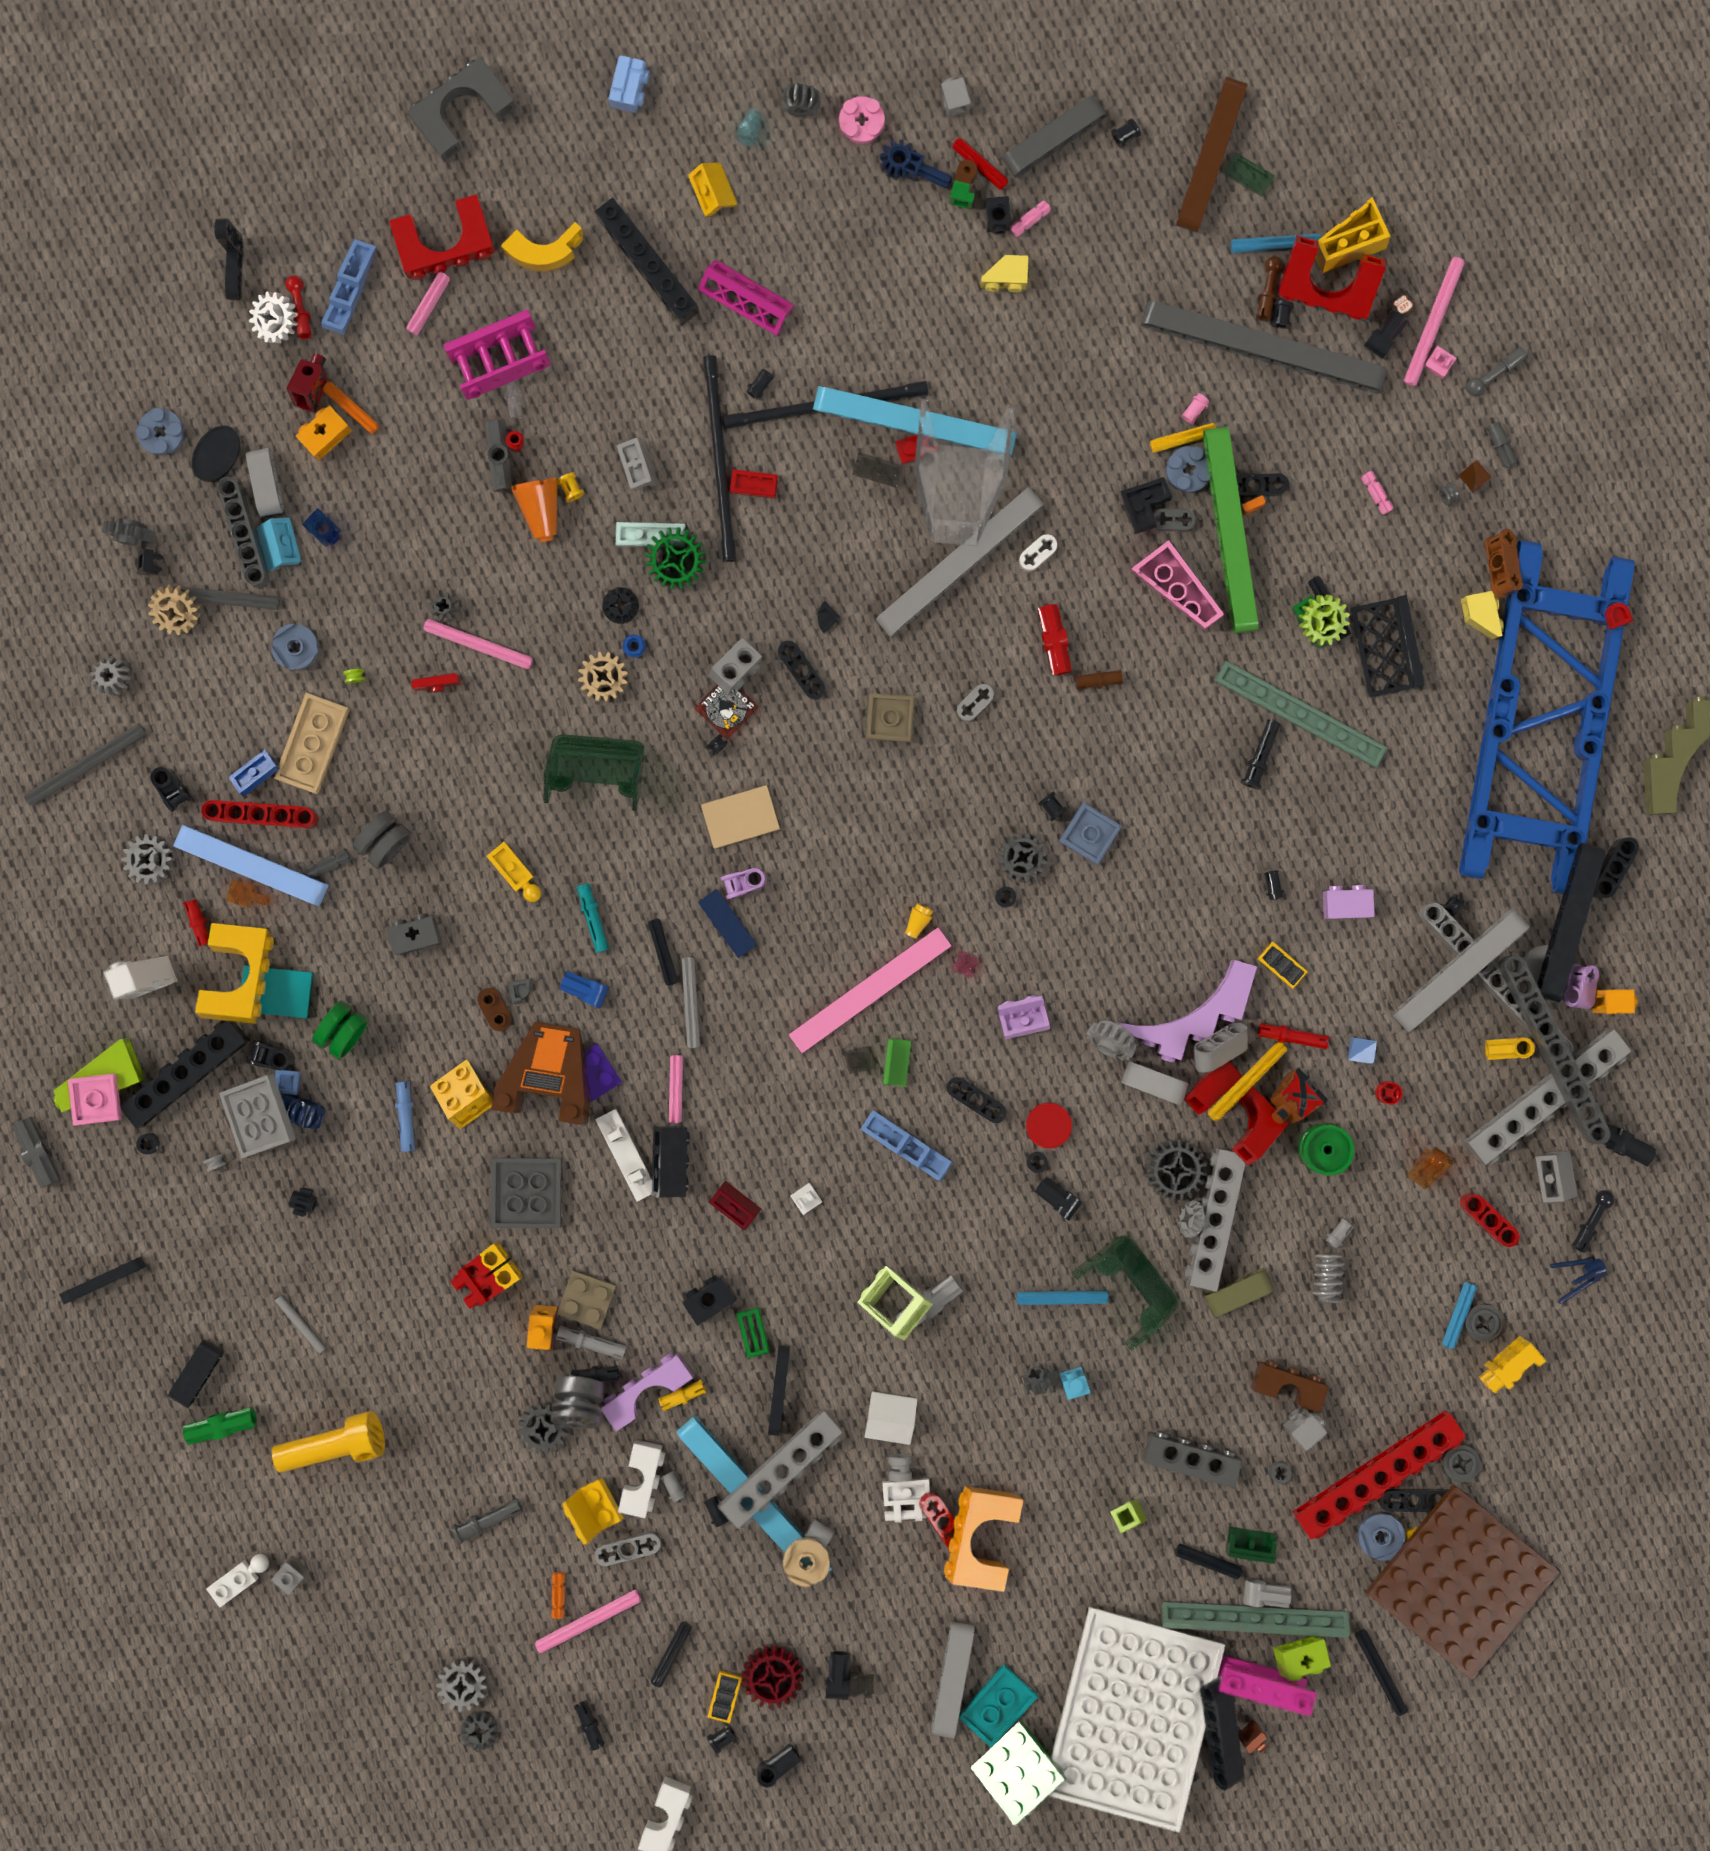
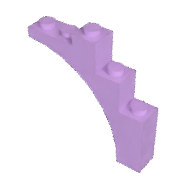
M1231 960L1226 975L1216 991L1203 1005L1177 1020L1154 1026H1135L1119 1022L1117 1024L1127 1029L1133 1037L1142 1039L1141 1044L1154 1048L1156 1043L1159 1044L1157 1053L1162 1055V1060L1172 1063L1175 1062V1059L1182 1060L1189 1034L1192 1035V1040L1199 1042L1214 1033L1219 1014L1222 1015V1020L1234 1023L1235 1019L1242 1020L1257 966Z

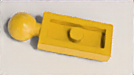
M506 842L501 843L487 855V858L515 892L522 888L523 896L528 902H536L541 898L542 892L540 887L529 883L534 876Z

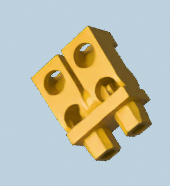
M1519 1336L1500 1352L1492 1362L1489 1360L1484 1364L1487 1370L1478 1378L1493 1393L1498 1392L1503 1386L1510 1390L1515 1386L1512 1382L1518 1381L1528 1367L1533 1363L1540 1367L1546 1360L1530 1342Z

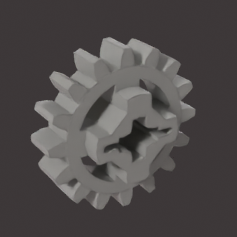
M145 834L144 840L141 836H136V843L129 841L128 844L131 848L123 849L127 857L121 858V861L127 862L123 870L131 871L128 877H136L137 883H142L144 880L147 885H151L152 880L155 883H160V876L167 878L168 875L165 871L173 869L169 862L174 861V858L168 855L173 850L165 848L168 843L166 841L159 843L160 837L154 836L151 838V835ZM147 844L154 845L153 847H150L148 850L142 847L143 845ZM146 855L150 856V864L145 863L147 861V859L145 858ZM147 869L154 872L150 875L142 874Z
M463 1658L459 1664L454 1659L452 1667L446 1664L443 1668L445 1672L441 1671L438 1676L441 1680L437 1682L436 1687L442 1689L439 1690L437 1695H444L445 1698L442 1703L450 1702L451 1710L454 1706H458L459 1712L462 1711L464 1706L471 1710L473 1703L478 1706L481 1702L480 1698H484L486 1694L483 1689L488 1687V1683L483 1682V1680L486 1679L487 1674H480L482 1666L480 1665L475 1668L474 1660L470 1664H466V1658ZM458 1671L456 1677L448 1678L453 1672ZM461 1678H462L463 1685L466 1686L465 1689L463 1690V1693H462L461 1684H458V1683L460 1682ZM476 1691L472 1697L467 1698L468 1693Z

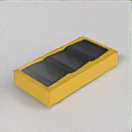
M1271 942L1257 958L1259 962L1291 989L1308 972L1274 942Z
M722 1670L719 1671L707 1718L730 1724L742 1680L740 1675Z

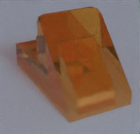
M1436 1146L1431 1151L1425 1148L1407 1174V1177L1424 1189H1427L1453 1165L1454 1159Z

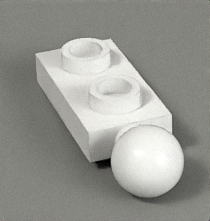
M257 1554L251 1559L250 1565L246 1560L242 1561L211 1584L206 1590L219 1607L223 1606L259 1578L256 1573H262L269 1567L268 1557L264 1554Z

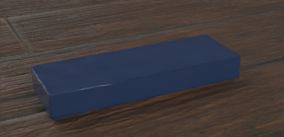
M717 889L698 902L737 958H740L757 945Z

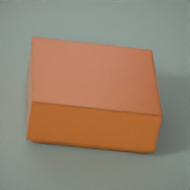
M1263 495L1241 505L1243 517L1261 509L1265 505L1266 501Z

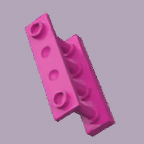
M528 309L443 344L452 364L458 362L466 383L459 386L466 400L478 398L488 391L551 366L545 350L538 352L530 331L536 329V326ZM522 335L530 356L517 361L509 340ZM501 344L509 365L496 370L488 349ZM479 353L487 374L474 378L467 357Z
M1223 1654L1218 1677L1222 1676L1219 1691L1311 1716L1317 1693L1305 1689L1308 1681L1306 1677L1298 1681H1289L1279 1675L1278 1669Z

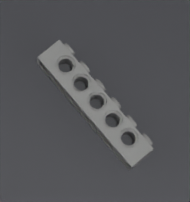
M1216 1148V1153H1211L1209 1165L1212 1166L1211 1175L1207 1174L1204 1188H1207L1206 1198L1202 1197L1200 1202L1205 1213L1204 1225L1201 1232L1197 1235L1196 1243L1192 1242L1189 1255L1192 1256L1191 1266L1187 1265L1184 1276L1185 1279H1188L1187 1283L1190 1286L1216 1292L1245 1163L1234 1151ZM1227 1167L1230 1170V1175L1227 1179L1221 1180L1219 1172L1222 1168ZM1218 1190H1223L1225 1193V1198L1221 1202L1214 1200V1194ZM1218 1213L1220 1215L1219 1222L1211 1225L1209 1222L1210 1215ZM1209 1235L1214 1236V1245L1205 1247V1238ZM1204 1258H1208L1210 1266L1205 1270H1201L1199 1262Z
M820 1411L718 1504L717 1507L735 1528H745L753 1521L752 1516L758 1510L762 1512L771 1504L769 1500L775 1494L780 1496L789 1487L787 1483L790 1480L800 1478L806 1472L804 1468L810 1462L812 1464L816 1463L823 1456L821 1452L827 1446L832 1448L837 1444L842 1431L824 1411ZM818 1432L822 1439L819 1445L814 1446L810 1438L813 1433ZM801 1448L804 1451V1458L796 1462L793 1458V1453L796 1449ZM784 1464L787 1467V1473L784 1477L779 1478L776 1475V1468ZM767 1480L770 1488L768 1492L762 1494L758 1490V1485L761 1481ZM748 1496L752 1499V1506L744 1510L741 1508L740 1503L744 1497Z

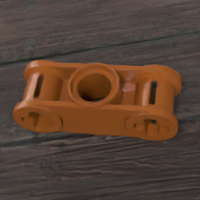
M1505 528L1499 535L1495 537L1490 536L1485 539L1491 590L1497 598H1504L1507 593L1513 590L1518 591L1523 586L1516 537L1510 529Z

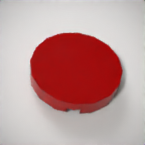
M1042 1103L1035 1106L1026 1119V1131L1029 1138L1036 1145L1042 1148H1056L1069 1138L1072 1131V1121L1069 1113L1062 1106L1055 1103Z

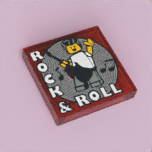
M716 685L694 709L728 741L759 706L741 689L738 691L733 689L728 695L721 687Z

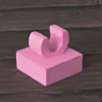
M1437 346L1424 367L1443 379L1456 360V357Z

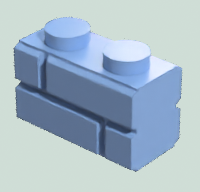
M621 55L618 57L608 99L610 107L637 113L638 106H643L645 93L642 92L644 84H648L650 71L647 70L645 61Z

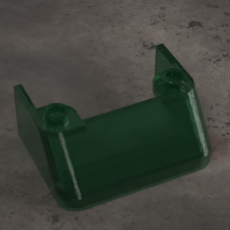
M558 735L554 737L544 769V803L549 804L552 790L564 792L572 787L573 781L618 785V792L621 795L632 798V811H637L642 787L644 744L635 740L577 735Z
M1120 1235L1071 1273L1078 1280L1096 1266L1105 1276H1113L1121 1270L1126 1274L1149 1305L1140 1315L1142 1329L1125 1341V1344L1132 1351L1164 1325L1177 1309L1178 1298L1130 1236Z

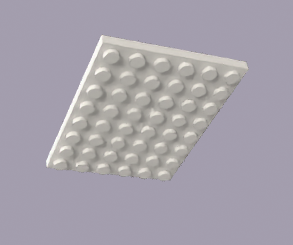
M1089 1606L1051 1759L1067 1779L1049 1796L1180 1832L1205 1730L1200 1689L1203 1685L1218 1677L1225 1644Z

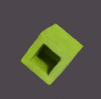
M1137 1499L1110 1512L1121 1533L1148 1520Z

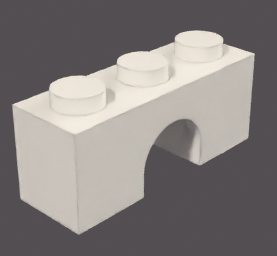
M635 1440L629 1467L639 1469L644 1475V1482L639 1486H624L618 1512L646 1518L647 1512H652L655 1498H651L653 1489L657 1490L660 1476L656 1475L658 1466H663L665 1453L661 1452L662 1445Z
M665 1776L656 1798L655 1806L664 1809L669 1818L662 1823L647 1821L638 1850L672 1851L676 1841L672 1837L675 1830L680 1831L684 1821V1817L681 1816L684 1808H689L693 1795L689 1794L691 1786Z

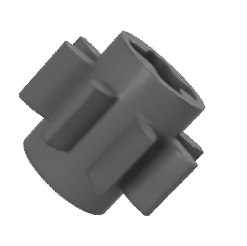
M448 592L445 593L444 597L436 594L437 599L435 602H430L435 609L431 614L433 616L440 614L439 620L441 622L444 621L445 617L453 620L452 614L459 612L454 606L458 600L456 598L449 600L450 594ZM446 602L449 608L442 611L440 605H445Z
M1040 1365L1038 1367H1029L1027 1375L1022 1376L1026 1392L1031 1390L1034 1396L1046 1393L1048 1386H1052L1049 1370L1043 1371Z

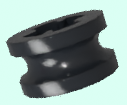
M721 734L706 746L707 750H712L713 756L717 755L729 743L727 740L723 741Z
M1010 887L1000 888L995 895L997 904L1001 907L1012 906L1016 901L1015 891ZM1002 891L1004 893L1006 891L1011 893L1010 899L1012 900L1010 903L1005 901L1004 904L1000 901L1002 898L1000 893Z
M1455 893L1449 898L1443 908L1449 911L1451 916H1454L1461 909L1465 900L1458 899V895Z
M152 1133L141 1135L136 1142V1147L142 1154H152L160 1146L159 1138ZM145 1138L147 1140L152 1139V1149L144 1148L143 1144L146 1143L144 1142Z
M1033 1152L1028 1156L1026 1164L1030 1171L1041 1173L1046 1169L1048 1161L1044 1154ZM1035 1156L1044 1161L1043 1165L1040 1164L1041 1168L1039 1169L1031 1165V1159L1034 1160L1033 1157Z

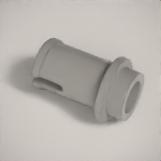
M1341 1219L1332 1233L1326 1235L1328 1238L1325 1241L1335 1249L1339 1246L1342 1247L1343 1240L1354 1227L1346 1220Z
M670 1471L660 1477L670 1495L668 1497L669 1500L672 1499L673 1502H676L686 1496L684 1493L685 1488L682 1489L674 1471Z

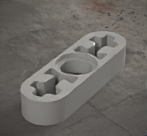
M646 1532L602 1543L595 1551V1560L601 1566H609L653 1555L660 1549L661 1538L655 1532ZM651 1537L652 1541L657 1542L654 1544L653 1549L646 1545L641 1547L642 1552H638L639 1545L636 1540H640V1544H644ZM624 1543L633 1544L635 1548L634 1553L630 1555L624 1554L621 1548ZM617 1545V1553L620 1558H616V1553L611 1554L608 1560L600 1557L603 1549H606L607 1552H612L615 1550L614 1546Z

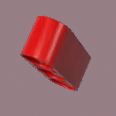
M1466 1193L1461 1197L1460 1208L1493 1240L1505 1247H1514L1518 1244L1520 1235L1517 1229L1483 1197L1474 1193ZM1475 1198L1477 1205L1473 1210H1470L1468 1202L1470 1199ZM1492 1214L1494 1221L1491 1225L1487 1226L1485 1218L1487 1215ZM1509 1230L1511 1236L1509 1240L1504 1242L1502 1234L1504 1231Z

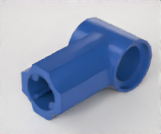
M567 971L561 982L560 989L581 998L585 1003L601 1008L609 987L595 980H588Z

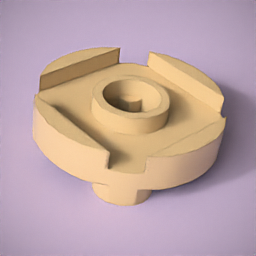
M808 1537L797 1538L787 1547L784 1553L783 1567L790 1581L796 1585L803 1587L812 1586V1584L822 1581L829 1571L830 1558L828 1549L816 1539ZM808 1556L813 1564L804 1568L803 1562L800 1559Z

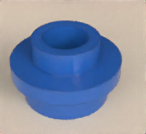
M633 634L625 638L623 650L626 655L637 658L645 652L646 643L641 636ZM633 642L639 644L637 650H631L630 645Z

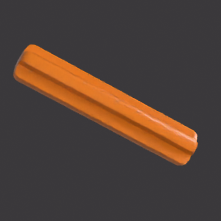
M331 381L324 385L323 391L370 434H374L379 429V424Z

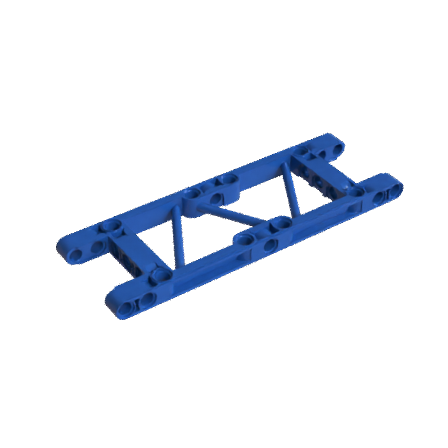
M1519 540L1516 547L1523 586L1520 590H1513L1507 594L1503 617L1504 631L1498 645L1459 874L1460 876L1476 879L1483 878L1485 869L1489 865L1493 837L1556 848L1551 875L1552 892L1563 894L1576 849L1580 843L1586 844L1624 630V625L1609 630L1605 619V611L1610 605L1615 603H1623L1628 607L1635 562L1634 560L1612 556L1607 569L1604 571L1600 597L1538 586L1543 557L1541 543ZM1518 592H1522L1525 595V602H1521L1517 598ZM1534 610L1548 613L1549 616L1562 615L1571 617V620L1584 619L1593 621V624L1606 626L1598 676L1521 612H1531ZM1519 623L1596 687L1595 692L1586 695L1581 701L1514 724L1520 682L1516 676L1511 674ZM1502 681H1505L1509 684V692H1504L1502 690ZM1593 698H1597L1600 702L1598 709L1592 704ZM1580 711L1581 722L1579 733L1575 737L1574 753L1578 759L1583 760L1575 810L1573 812L1498 749V744L1508 740L1513 734ZM1495 726L1499 727L1502 731L1500 738L1496 737L1493 733ZM1585 743H1589L1591 745V754L1585 752ZM1497 759L1570 820L1572 826L1488 811L1487 805L1495 760ZM1480 816L1486 820L1484 828L1478 826L1477 820ZM1570 833L1576 836V843L1574 845L1568 840Z

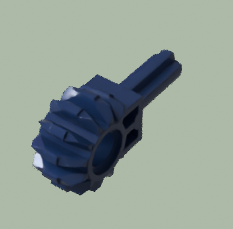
M900 139L899 144L896 145V142L892 140L890 142L891 147L887 145L883 147L884 153L880 154L879 159L883 161L880 164L881 169H887L886 176L894 173V180H898V176L901 174L903 179L908 178L913 181L919 176L945 189L950 186L952 176L925 164L924 156L917 153L916 150H911V143L904 146V140ZM901 156L905 161L903 163H896L893 158Z
M281 1095L291 1123L304 1128H320L326 1112L323 1106L297 1095Z

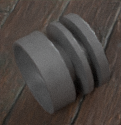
M583 1377L558 1378L555 1382L554 1397L560 1401L552 1405V1409L555 1412L551 1414V1421L554 1424L573 1429L598 1427L600 1425V1418L598 1416L601 1414V1408L594 1404L603 1401L604 1384L597 1380Z

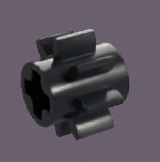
M302 1187L299 1191H293L289 1201V1207L294 1208L293 1214L303 1217L306 1216L307 1212L313 1213L317 1197L312 1196V1189Z

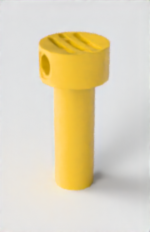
M373 1411L349 1416L346 1418L345 1427L273 1446V1464L276 1470L282 1473L351 1455L356 1462L381 1457L385 1450L382 1424L379 1417Z

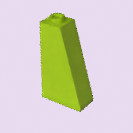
M130 1038L118 1040L69 1078L74 1079L117 1073L119 1091L146 1081ZM66 1080L53 1090L55 1094L53 1098L54 1103L61 1112L71 1111L68 1080Z

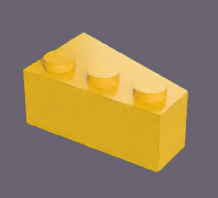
M1373 197L1367 200L1366 204L1360 209L1351 213L1350 217L1336 225L1318 240L1319 249L1315 258L1322 273L1362 258L1363 253L1372 255L1387 248L1390 234Z

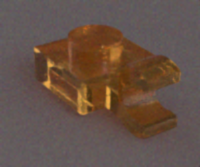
M232 879L226 901L250 908L252 902L269 906L271 897L255 893L256 885Z

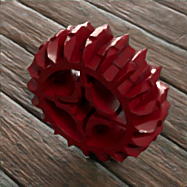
M773 1644L772 1650L769 1651L768 1645H764L763 1653L759 1648H756V1656L749 1654V1662H744L743 1668L746 1670L741 1673V1677L745 1678L742 1681V1686L748 1687L745 1690L746 1695L753 1694L752 1702L760 1699V1707H763L766 1702L768 1703V1709H772L773 1703H776L780 1709L782 1701L789 1705V1697L796 1699V1691L802 1690L800 1683L804 1681V1676L801 1675L803 1666H797L800 1663L799 1658L792 1659L794 1656L793 1651H790L787 1655L785 1654V1646H782L781 1651H777V1644ZM773 1660L784 1663L788 1669L786 1667H777ZM765 1661L766 1670L759 1673V1676L754 1677L753 1673L757 1666ZM770 1668L773 1675L776 1676L775 1685L772 1678L769 1677ZM792 1676L789 1686L780 1692L779 1684L786 1680L787 1677ZM757 1685L769 1687L772 1693L761 1690Z

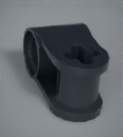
M158 767L151 772L150 780L160 794L163 803L171 812L175 811V807L186 800H192L190 793L173 770ZM162 772H166L168 775V780L164 784L159 780Z
M252 1041L254 1047L250 1059H247V1063L274 1070H288L293 1067L295 1056L291 1051L266 1042ZM280 1054L286 1057V1063L283 1066L278 1063Z

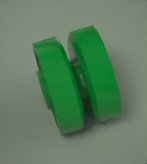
M339 1001L319 1024L312 1037V1043L321 1049L330 1045L329 1054L338 1061L343 1059L354 1047L369 1022V1019L360 1012L351 1016L352 1007L344 1001Z
M1317 1123L1308 1127L1301 1134L1298 1142V1155L1302 1163L1309 1170L1325 1176L1337 1175L1344 1172L1352 1163L1354 1143L1350 1135L1343 1128L1328 1123ZM1329 1145V1148H1327L1328 1153L1326 1154L1324 1153V1147Z

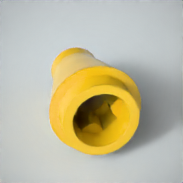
M920 903L912 907L905 933L917 939L933 918L931 916L933 910Z

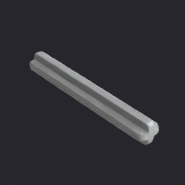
M693 957L682 958L687 1047L698 1048L700 1047L695 962Z

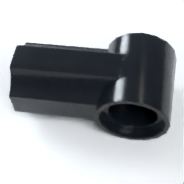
M1392 310L1379 329L1373 332L1364 347L1383 359L1395 343V338L1406 326L1408 321L1405 316L1400 312Z
M1047 1176L1034 1191L1068 1221L1083 1204L1069 1191L1063 1190Z
M845 1651L830 1652L829 1677H827L825 1699L849 1700L850 1679L848 1676L850 1653Z
M789 1743L771 1758L762 1761L758 1765L757 1780L761 1786L766 1788L774 1786L780 1777L802 1761L795 1748ZM769 1769L774 1774L770 1778H765L761 1773Z

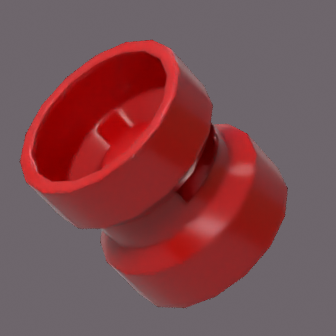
M1383 1081L1375 1089V1096L1381 1103L1394 1105L1402 1099V1088L1395 1082Z

